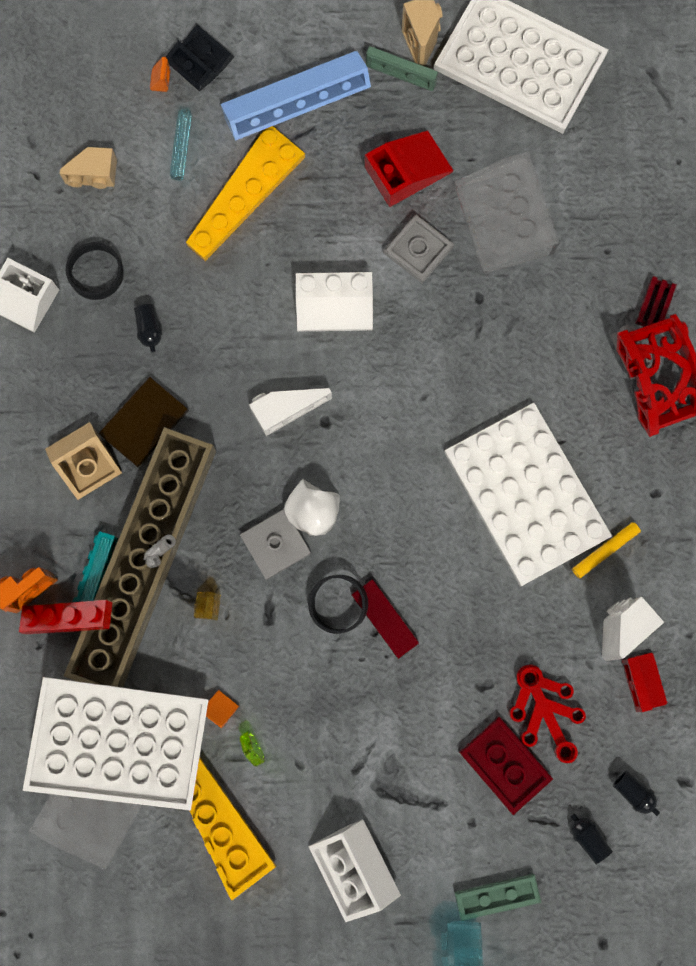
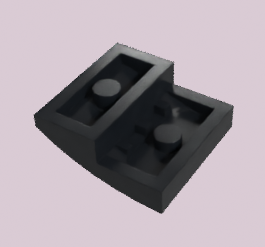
M196 24L182 43L179 40L166 55V58L174 70L198 91H201L226 68L234 56Z

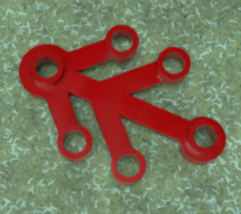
M535 665L521 667L516 675L517 683L521 688L515 706L509 710L510 719L515 722L523 721L526 717L524 709L530 693L535 700V706L527 730L521 734L522 744L528 747H533L537 744V733L543 718L556 744L554 751L556 758L563 763L574 762L578 756L577 747L573 743L566 741L553 713L569 718L572 723L581 724L586 718L585 711L581 708H571L546 699L541 689L556 692L561 699H569L574 694L573 687L568 683L560 684L544 678L542 671ZM527 673L533 674L534 681L532 683L526 682L525 675ZM563 686H567L569 688V694L567 696H563L561 694V688ZM517 708L522 711V716L519 719L513 717V711ZM578 710L581 713V719L575 721L572 715L574 711ZM528 733H531L534 737L533 742L530 744L525 742V736ZM563 747H568L570 751L567 757L561 755Z

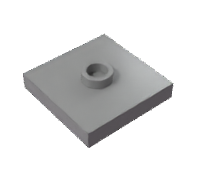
M415 214L386 247L384 254L423 284L454 248V244Z
M284 509L240 534L266 580L311 554L298 530L288 521Z

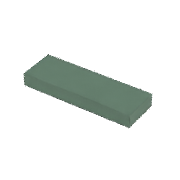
M369 46L366 53V66L368 68L434 91L438 71Z
M534 873L454 892L461 921L541 903Z

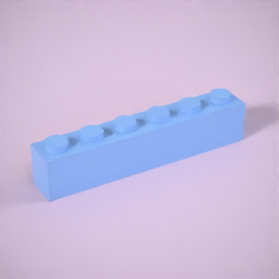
M354 51L221 104L226 123L235 141L370 88L368 67L359 53Z

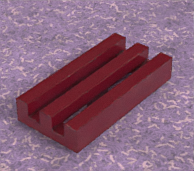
M653 276L635 324L643 327L653 324L664 289L668 290L657 322L665 320L677 284H668L666 280L660 281L657 280V277ZM657 286L659 289L648 320L644 321L643 318L654 287Z

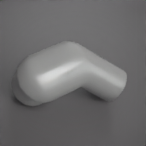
M165 535L145 552L144 560H146V565L149 568L159 566L161 564L159 557L175 545L176 540L172 535Z

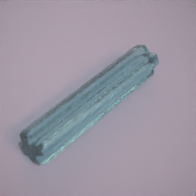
M180 109L178 111L170 168L172 180L182 181L184 179L192 114L189 110Z

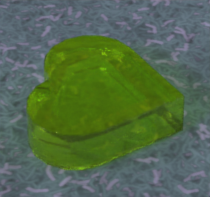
M247 731L241 734L239 739L245 757L256 767L265 762L264 755L252 733Z

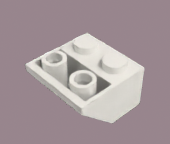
M7 258L0 270V316L35 333L59 289L51 279Z

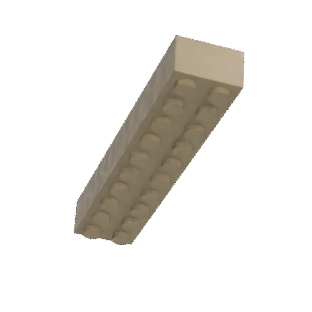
M164 427L94 601L108 600L113 602L110 629L81 632L64 677L79 682L115 687L124 686L214 459L216 450L212 444ZM165 535H172L176 540L175 545L159 557L161 560L159 566L149 568L146 565V560H144L145 552Z

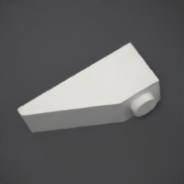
M329 388L277 391L270 392L267 395L262 393L253 398V403L249 404L264 434L268 436L331 400L332 392Z

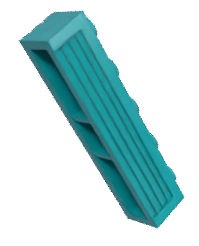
M100 531L95 536L94 548L88 555L89 563L84 567L83 580L79 582L77 597H74L72 602L94 601L118 540L116 536Z

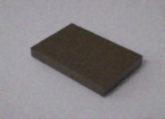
M149 377L98 434L138 468L156 448L164 427L172 430L189 410Z

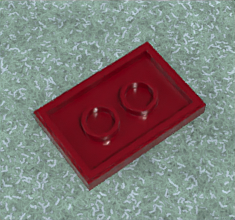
M497 717L459 751L461 756L512 815H515L553 780L500 717Z

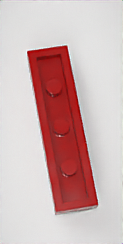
M97 600L22 606L19 633L41 634L110 629L113 602Z

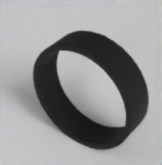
M90 242L77 247L70 254L66 263V276L69 283L80 296L87 299L100 300L111 296L118 290L123 280L124 270L118 255L111 247L103 243ZM94 250L110 253L117 260L118 273L109 287L99 292H86L74 285L72 269L79 257Z
M340 574L328 576L320 580L311 590L308 600L309 613L314 623L322 630L333 634L346 633L359 626L364 620L368 611V597L365 589L356 579ZM332 578L349 581L358 589L362 598L361 615L357 622L347 629H334L327 626L320 620L315 609L317 591L323 583Z

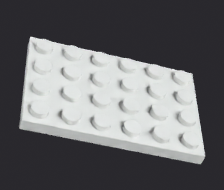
M471 0L437 58L434 70L563 134L603 63L608 49L509 0Z
M535 403L526 406L444 451L520 587L612 537Z
M43 677L23 791L191 810L208 699Z

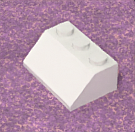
M372 272L296 273L297 332L373 330Z
M630 597L627 600L618 601L606 611L609 615L603 621L602 658L605 661L624 659L664 623L642 597L636 599Z
M363 819L309 846L345 922L379 912L401 896Z

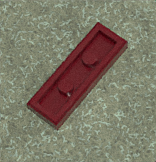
M372 579L363 586L368 597L366 616L397 659H399L417 646L419 642ZM357 590L351 596L362 609V598Z

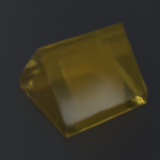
M197 592L194 618L218 621L221 595L213 592Z

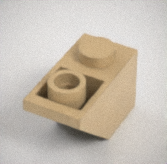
M87 147L60 169V175L65 184L71 187H81L82 185H89L98 189L114 187L117 158L112 148Z

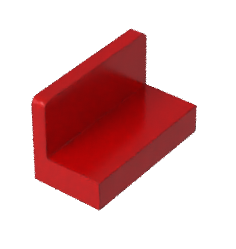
M647 653L623 659L622 664L636 712H646L653 710L652 708L666 705L667 699L654 654Z

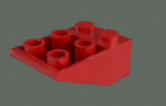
M428 130L387 142L365 154V169L389 207L453 172L451 165Z

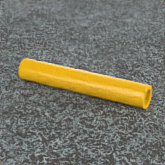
M635 522L630 523L572 568L573 573L579 579L638 535L641 532Z

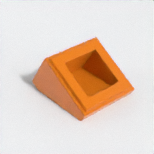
M162 57L152 68L150 90L167 92L169 89L171 70L166 57Z
M218 690L208 701L206 717L220 728H223L239 708V705Z

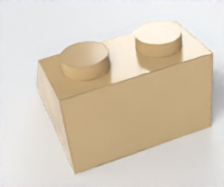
M413 0L403 4L402 33L414 63L422 66L426 65L437 43L438 32L441 30L439 22L440 18H442V10L439 3H435L434 0Z
M90 422L45 449L50 463L77 500L122 473L105 443Z

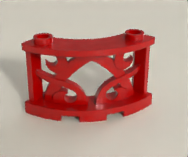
M676 314L670 315L669 319L631 332L624 330L617 333V352L627 369L629 377L636 378L639 390L634 393L637 402L638 420L649 437L659 434V429L696 416V352L688 336L689 331L684 321L681 322ZM669 331L674 340L673 343H668L667 336H663L660 339V346H658L655 335ZM648 338L649 344H635V342ZM660 356L674 362L682 369L680 378L672 392L664 385L651 383L650 377L659 369ZM644 359H653L650 368L645 366ZM659 390L663 393L664 397L660 396L656 401L655 393ZM687 395H690L689 400L691 404L677 409L675 402L687 404L685 398ZM667 409L670 410V412H667V413L662 414V413L665 412Z

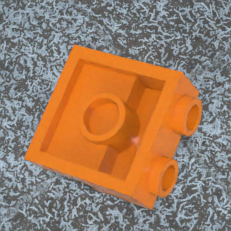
M40 567L37 569L31 568L21 577L23 580L12 576L1 578L0 609L5 612H20L22 606H27L57 582L58 579L52 572Z

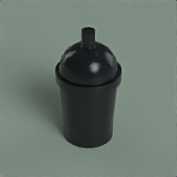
M139 305L134 308L138 331L137 339L140 340L142 345L150 347L151 353L156 352L155 346L160 343L162 330L159 327L154 305Z
M625 771L617 778L613 787L631 804L632 809L643 814L653 812L656 816L660 814V811L655 808L657 798L652 789L647 788L628 771Z
M575 813L571 816L575 822L571 828L575 842L577 841L595 864L607 858L613 851L596 827L597 824L588 818L579 819Z

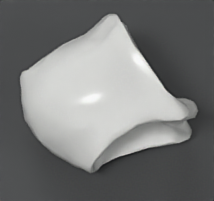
M302 479L288 497L284 511L288 521L296 529L308 533L309 536L325 535L336 523L340 495L335 492L322 491Z

